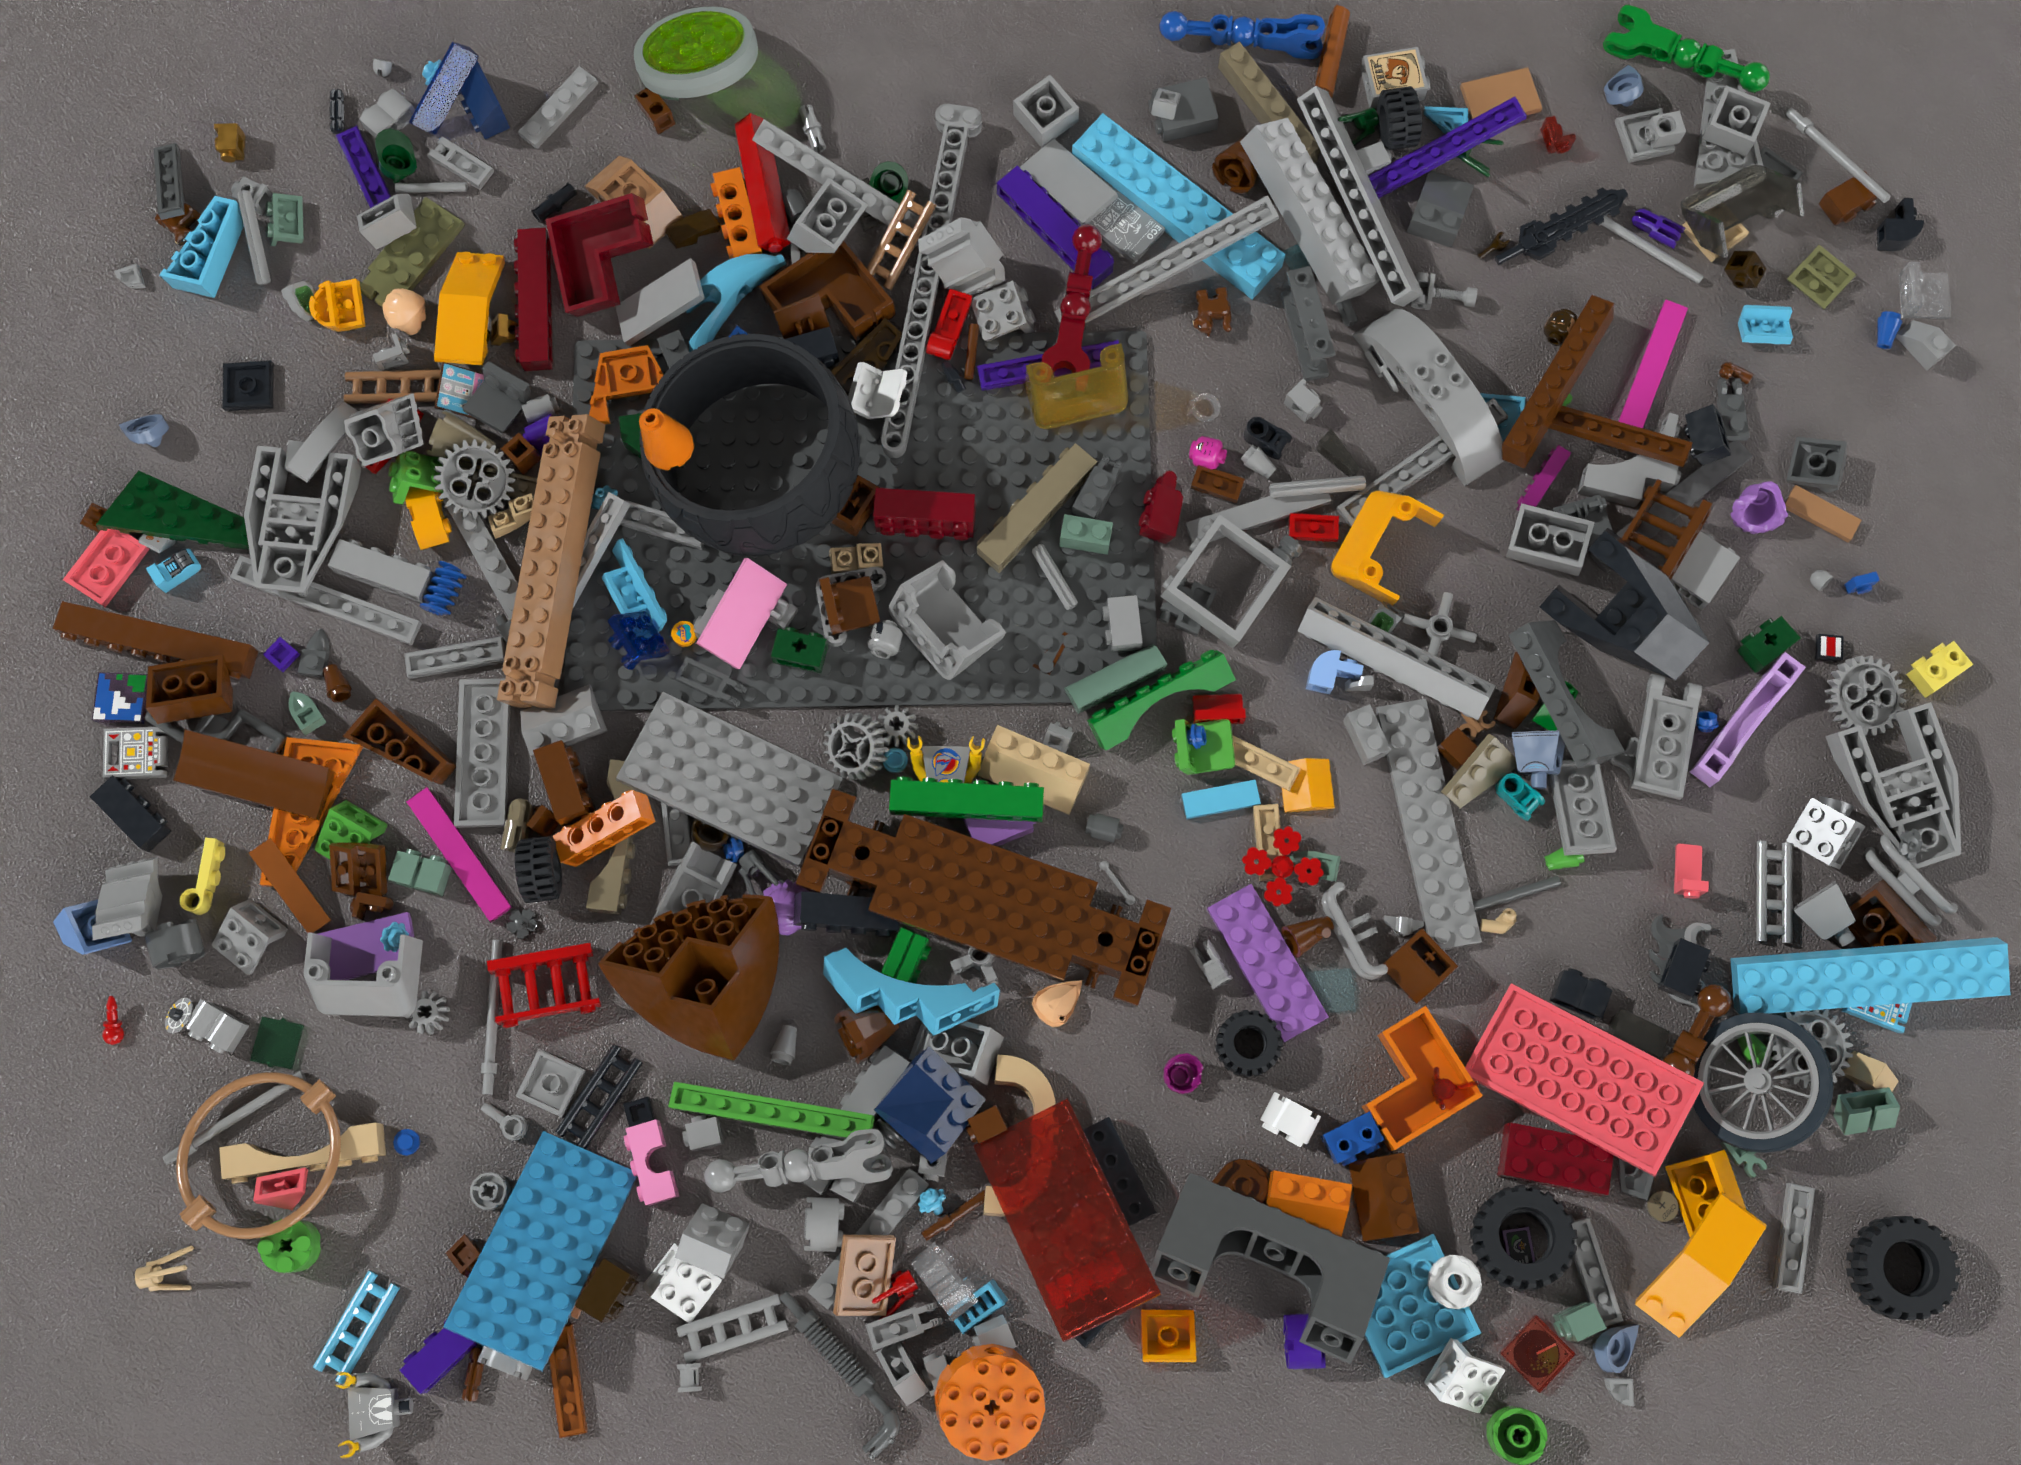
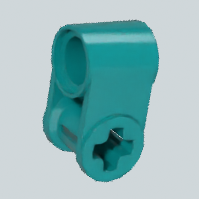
M1507 774L1496 784L1495 790L1497 795L1520 818L1529 821L1531 814L1539 805L1543 806L1545 803L1543 796L1517 774ZM1505 781H1510L1514 785V792H1509L1505 788Z

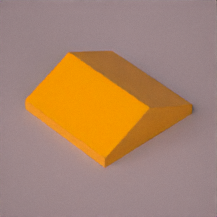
M1304 758L1287 761L1301 770L1290 791L1281 788L1284 813L1334 809L1329 759Z
M1141 1310L1142 1361L1196 1362L1194 1310Z

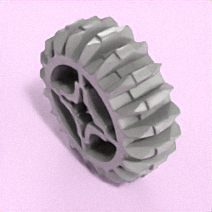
M860 712L855 714L847 713L845 717L840 716L836 718L837 723L830 724L832 731L824 733L829 740L822 743L828 746V750L823 753L830 756L827 764H835L832 771L840 772V777H849L850 780H857V778L864 780L867 776H874L875 770H881L882 768L880 762L887 760L883 752L890 750L884 747V743L889 740L886 737L882 738L885 729H877L879 721H872V716L864 715L863 717V714ZM853 726L863 730L866 736H860L857 731H854ZM846 757H852L854 762H858L859 767L851 764Z

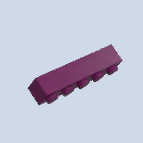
M1560 445L1556 449L1552 448L1548 454L1549 460H1545L1540 467L1542 471L1535 474L1532 479L1534 483L1527 486L1525 489L1526 495L1524 497L1521 495L1517 501L1518 507L1516 510H1520L1521 503L1534 507L1538 505L1571 452Z

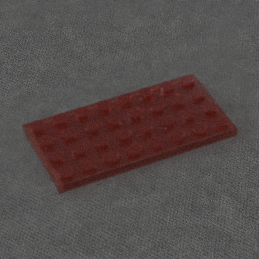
M1068 1098L1007 1128L1006 1131L980 1144L976 1143L973 1145L1064 1343L1161 1295L1157 1283Z

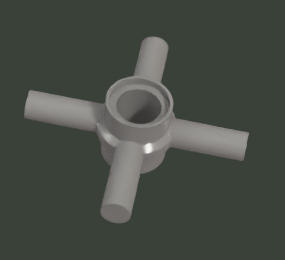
M1448 592L1443 593L1438 615L1427 620L1405 613L1402 623L1426 629V634L1431 640L1428 652L1435 656L1438 655L1441 642L1449 637L1475 643L1477 637L1476 633L1453 627V622L1448 617L1453 594ZM1434 624L1442 625L1445 632L1440 633L1436 631Z

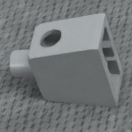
M1836 881L1793 907L1795 913L1824 941L1833 935L1842 946L1855 940V936L1848 926L1856 920Z

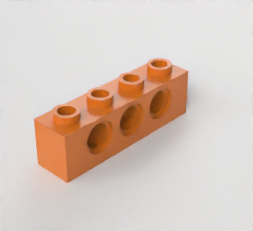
M740 167L713 173L715 183H710L714 198L719 197L720 203L716 204L719 218H724L725 225H721L724 239H729L730 246H726L729 259L746 254H762V250L757 244L751 208ZM730 195H735L733 199H726ZM735 216L741 217L738 220H731ZM740 237H746L744 241H737Z
M635 790L626 791L618 799L603 804L597 811L582 816L578 822L563 827L560 832L553 835L560 863L577 867L656 822L648 796Z

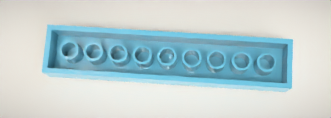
M1104 113L1072 145V154L1164 226L1165 232L1179 243L1233 214ZM1254 232L1202 261L1253 300L1281 269L1285 253L1259 233Z
M1998 937L1730 958L1734 1009L1739 1014L1782 1013L2011 995L2008 944Z

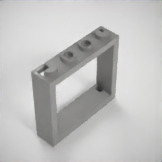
M1219 514L1214 521L1209 519L1203 527L1204 536L1201 539L1197 537L1191 544L1189 550L1192 553L1189 557L1183 556L1175 568L1179 571L1175 577L1170 574L1162 586L1165 588V591L1161 597L1231 648H1234L1289 571L1291 565ZM1216 531L1222 533L1274 571L1234 629L1177 589V586Z

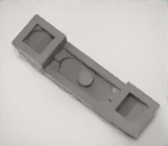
M346 402L338 405L310 434L291 459L286 469L308 483L321 468L329 452L331 453L346 436L347 433L343 420L359 411Z

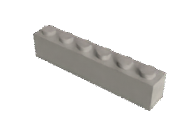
M885 1045L882 1049L878 1048L872 1054L869 1060L872 1064L868 1070L865 1071L863 1069L855 1080V1083L858 1085L853 1092L848 1091L840 1102V1105L843 1106L841 1110L869 1114L876 1118L878 1113L874 1111V1108L910 1064L909 1061ZM818 1135L810 1147L814 1148L821 1144L840 1142L845 1139L826 1135L821 1137ZM811 1176L803 1181V1183L820 1195H824L834 1179L821 1180L817 1178V1180L813 1181Z

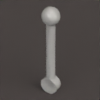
M1102 861L1099 865L1100 869L1106 871L1123 894L1125 903L1129 906L1135 903L1134 896L1127 893L1110 870L1109 863Z

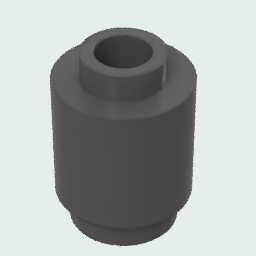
M790 189L785 191L782 197L786 216L790 223L794 225L808 205L800 192H797L796 189Z
M1099 813L1096 815L1090 814L1085 834L1091 835V838L1114 843L1115 839H1121L1124 825L1119 824V818Z

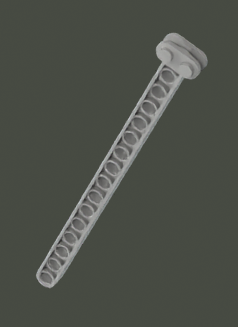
M942 104L935 112L936 127L943 133L929 200L936 207L923 230L922 237L939 229L932 226L935 223H941L945 226L952 222L968 138L977 136L982 130L981 113L976 108L955 104ZM953 139L959 140L958 143H950ZM948 160L955 161L954 164H946L945 162ZM944 181L951 182L950 185H942L941 183ZM939 202L947 203V205L943 207L937 206ZM921 253L918 254L895 370L904 369L907 371V374L913 375L910 380H907L901 396H907L909 399L906 402H900V407L893 417H885L881 437L883 452L890 458L901 457L907 448L940 283V277L934 269L931 271L923 269L928 266V256ZM922 287L930 288L928 292L919 291ZM922 308L926 310L923 314L915 313L917 309ZM914 330H919L922 332L918 336H913L910 334ZM909 352H915L918 354L914 358H908L906 356V354ZM896 418H902L904 419V422L900 425H896L893 423V420ZM892 440H897L900 442V444L896 447H890L888 445V443Z

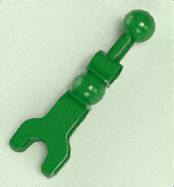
M1624 5L1618 13L1619 24L1630 30V32L1625 34L1609 33L1603 42L1604 50L1618 58L1630 59L1642 55L1657 61L1668 62L1669 64L1673 60L1675 65L1680 68L1689 69L1694 67L1692 72L1706 78H1711L1716 72L1739 79L1742 89L1747 92L1756 93L1763 90L1770 79V72L1764 64L1752 62L1743 66L1723 59L1724 52L1721 48L1707 45L1706 43L1701 47L1698 41L1690 38L1681 40L1682 35L1654 24L1646 10L1631 5Z

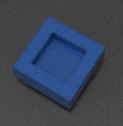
M1877 571L1853 577L1844 585L1847 594L1856 591L1858 594H1864L1873 590L1872 586L1880 580Z

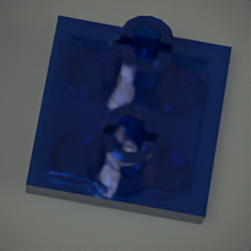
M645 611L616 614L608 620V623L615 632L609 637V643H612L611 646L616 650H620L624 646L627 654L621 658V662L625 663V668L633 670L641 660L665 657L670 652L665 639L659 634L651 617Z

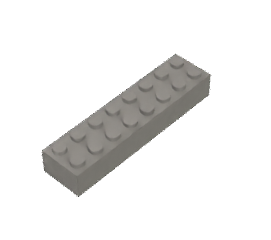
M1289 118L1256 125L1240 143L1332 304L1363 295L1381 279L1353 232L1351 225L1342 213L1340 206L1330 192L1328 185L1318 171L1317 166L1307 152L1305 145L1295 131L1293 124Z

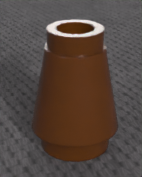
M336 664L326 666L323 672L327 697L336 703L349 699L352 688Z

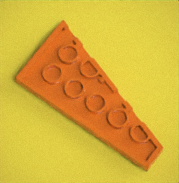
M287 737L283 756L328 767L335 772L319 820L273 809L268 839H272L295 872L300 867L329 809L332 807L363 749L361 745ZM262 872L260 885L273 887Z

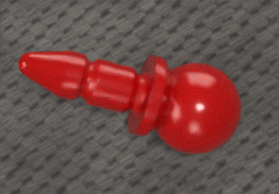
M111 995L106 1004L108 1021L103 1022L105 1029L103 1030L102 1037L107 1044L116 1045L123 1040L124 1030L121 1027L122 1020H117V1003L114 996Z

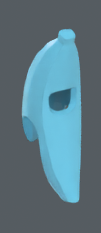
M781 253L777 256L746 254L735 257L716 266L700 280L705 299L688 309L686 313L692 312L704 302H713L717 306L690 339L689 352L713 341L738 303L780 267L786 265Z

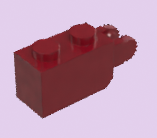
M1166 471L1163 476L1157 479L1155 486L1146 492L1143 503L1146 504L1145 510L1139 519V526H1141L1139 535L1163 544H1167L1176 536L1184 498L1180 491L1175 490L1177 476L1173 471Z

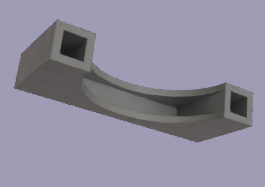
M1556 620L1528 622L1510 633L1509 637L1577 768L1602 764L1625 752L1614 730L1603 728L1591 720L1579 707L1568 690L1558 662L1559 647L1567 641Z

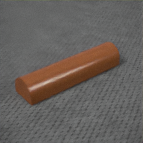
M1339 5L1334 7L1329 16L1315 86L1328 91L1331 98L1334 94L1350 18V11Z

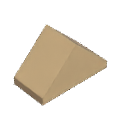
M1856 1051L1851 1052L1853 1057L1846 1060L1850 1067L1841 1068L1845 1073V1077L1866 1091L1887 1087L1891 1091L1894 1090L1899 1081L1886 1063Z

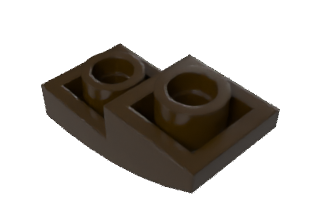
M706 209L677 221L668 227L665 233L677 249L697 244L698 237L719 232L720 223L712 211Z

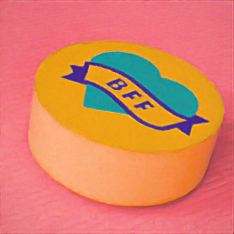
M680 621L672 628L671 636L678 646H691L697 639L694 633V625L688 621Z

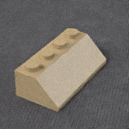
M997 725L984 755L978 777L997 785L1002 781L1013 782L1014 786H1024V783H1037L1039 787H1044V805L1070 815L1089 772L1090 764Z

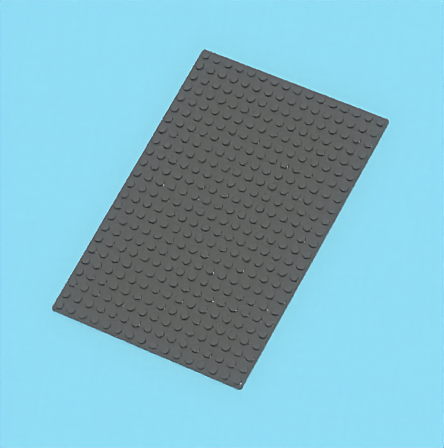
M1144 331L1084 332L1081 347L1119 340L1123 359L1122 366L1089 371L1085 390L1075 388V375L1073 374L1051 378L1049 384L1034 381L981 391L977 371L978 365L1043 354L1048 348L1057 343L1059 333H1007L989 342L985 341L981 334H978L973 380L964 378L969 334H960L949 362L963 375L961 380L966 390L957 393L953 384H949L942 367V363L947 361L946 359L925 353L905 453L899 458L887 457L883 452L881 437L885 417L867 419L856 414L855 418L859 430L858 436H860V460L857 475L880 488L975 494L974 538L956 540L954 537L944 536L942 539H934L929 537V535L908 537L902 533H895L892 536L882 535L880 532H876L873 510L856 537L830 523L816 536L803 544L796 545L792 549L771 555L741 556L719 551L706 544L700 550L619 525L572 610L565 649L564 694L590 684L600 711L653 710L662 692L698 709L1071 703L1064 690L1065 687L1139 651L1112 652L1111 645H1106L1105 630H1109V623L1103 619L1102 607L1107 605V598L1137 595L1143 642L1141 649L1151 644L1157 647L1154 545L1152 539L1139 535L1141 529L1139 519L1146 505L1143 503L1144 496L1148 490L1152 489L1146 333ZM833 336L839 362L828 369L832 371L867 336L858 341L853 336ZM657 339L639 340L631 346L626 345L623 340L577 341L574 347L572 415H589L600 353L648 345L662 373L665 374L669 367ZM683 339L689 351L690 339ZM901 340L882 371L895 370ZM915 352L906 354L908 358H914L918 355ZM907 374L906 380H910L913 375ZM781 384L754 385L722 397L709 406L689 429L693 438L694 450L684 465L680 467L677 465L676 477L680 495L700 506L725 511L755 508L780 498L798 485L817 462L828 433L829 412L827 405L809 392ZM651 393L607 400L610 424L605 426L603 443L597 444L596 450L601 454L593 495L597 488H603L608 485L611 489L618 491L617 496L621 499L664 511L650 488L649 480L646 479L642 459L625 448L621 439L619 416L643 413ZM901 396L899 402H906L909 398ZM896 418L893 420V423L896 425H900L904 422V419L902 418ZM892 440L888 443L890 447H896L900 444L897 440ZM1076 443L1097 461V466L1104 454L1109 455L1110 461L1104 469L1109 473L1113 471V467L1118 461L1124 463L1117 477L1116 486L1097 519L1113 522L1108 555L1060 547L1064 514L1072 515V506L1085 483L1000 573L977 555L978 540L985 533L989 535L992 532L995 522L1001 516L1006 517L1011 512L1010 507L1017 499L1022 500L1027 495L1026 491L1029 486L1035 481L1038 483L1044 477L1042 476L1043 472L1049 465L1052 464L1054 466L1060 460L1059 456L1065 448H1071ZM592 506L587 530L599 511L598 509H593ZM623 538L626 545L630 546L634 560L642 568L646 582L653 588L658 604L666 612L667 622L659 632L655 631L646 613L623 619L602 580L604 573L621 568L612 551L618 539ZM881 543L882 569L887 576L886 586L882 590L874 592L880 622H883V620L895 622L890 616L889 604L902 583L944 560L955 572L956 582L952 589L982 623L988 619H993L999 622L1006 632L1001 641L951 680L943 678L903 631V638L896 655L890 656L888 659L874 656L868 647V638L873 625L847 631V640L841 646L834 647L828 644L822 673L773 663L771 653L777 630L781 628L768 620L740 669L732 667L696 644L698 639L691 646L681 647L674 642L671 636L673 626L680 621H688L694 625L700 615H704L709 597L712 594L715 595L718 589L726 592L744 558H749L787 584L780 598L798 608L797 614L788 627L795 628L802 634L809 635V633L813 632L824 636L816 583L821 577L832 574L829 551L831 548L855 547L856 544ZM1043 544L1078 601L1074 608L1067 610L1032 553V549L1035 546ZM873 574V579L871 580L874 581V584H878L881 578L878 577V574ZM843 633L831 634L829 636H833L834 640H837L839 635ZM1063 643L1065 648L1054 666L1053 660ZM801 645L799 649L796 648V651L800 652L801 649H805L804 645ZM685 657L730 676L732 680L747 687L748 689L745 694L739 693L727 686L724 692L737 698L741 702L739 706L734 707L676 681L674 678ZM1032 665H1038L1040 670L1032 667ZM1158 674L1101 703H1114L1122 697L1129 698L1133 696L1138 688L1157 683Z

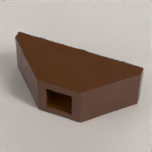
M1518 652L1514 654L1494 716L1496 721L1512 729H1516L1538 703L1540 697Z

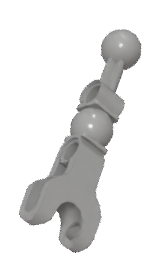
M867 1129L852 1132L844 1141L821 1144L814 1148L809 1147L808 1152L804 1149H794L786 1155L784 1151L779 1153L774 1151L766 1152L760 1156L758 1164L735 1167L728 1160L718 1159L707 1166L704 1178L705 1184L712 1191L724 1193L732 1189L736 1181L763 1178L765 1184L770 1187H776L782 1183L788 1184V1179L792 1182L801 1183L811 1176L813 1181L817 1180V1178L821 1180L851 1178L865 1184L888 1179L892 1174L893 1167L889 1157L885 1154H880L884 1147V1139L881 1132L876 1129ZM875 1140L874 1143L867 1144L869 1141ZM884 1166V1168H882L881 1170H874V1169H872V1168Z

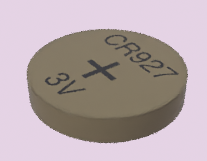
M1658 1191L1648 1198L1647 1210L1653 1219L1667 1222L1677 1215L1678 1202L1671 1193Z

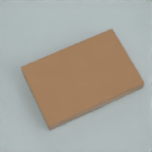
M1528 67L1465 82L1460 86L1471 120L1514 96L1526 115L1538 113L1542 110V105Z
M843 1235L833 1311L836 1316H886L888 1297L876 1304L872 1303V1299L890 1289L896 1243L895 1236Z

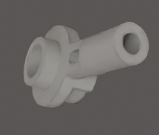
M485 1102L481 1111L500 1124L502 1133L507 1139L517 1141L526 1135L528 1124L524 1117L520 1115H505L490 1103Z

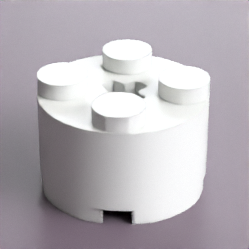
M1274 1092L1260 1119L1264 1122L1262 1127L1278 1135L1279 1131L1286 1133L1285 1139L1299 1147L1303 1143L1308 1144L1321 1116L1315 1114L1313 1118L1310 1117L1312 1111L1285 1097L1280 1101L1278 1100L1280 1094Z

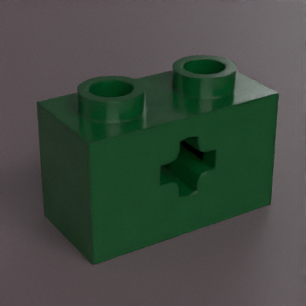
M1782 615L1775 621L1769 618L1759 626L1762 631L1757 635L1751 632L1740 641L1743 645L1737 652L1755 673L1759 672L1801 639ZM1767 640L1770 644L1766 645L1764 641Z
M786 627L785 630L778 628L771 658L775 664L822 673L828 650L827 639H824L823 635L811 632L809 635L800 633L795 628ZM801 645H804L805 649H801L800 652L796 651V648L799 649Z

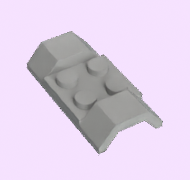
M691 842L656 909L657 912L654 918L670 910L674 914L687 909L686 904L706 899L708 903L720 898L737 864L711 852H706L698 844Z

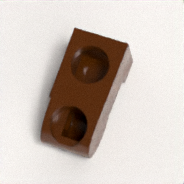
M645 88L634 95L638 106L649 119L658 135L676 124L671 110L659 94Z

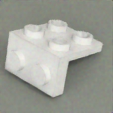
M859 362L848 395L854 413L867 419L893 417L900 407L899 401L902 391L906 386L907 371L904 369L881 371L865 362Z

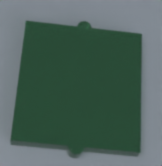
M262 1017L250 1061L268 1064L270 1068L278 1066L293 1069L304 1025L287 1022L284 1018L277 1020Z

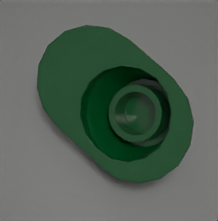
M384 129L379 132L375 138L379 169L383 175L393 179L394 184L413 174L417 169L413 146L410 139L398 130Z
M886 161L875 167L869 185L900 204L908 188V176L901 165L896 162Z

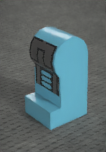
M188 548L178 551L171 558L158 565L152 564L146 570L156 586L167 593L196 574L201 569V565L192 550Z

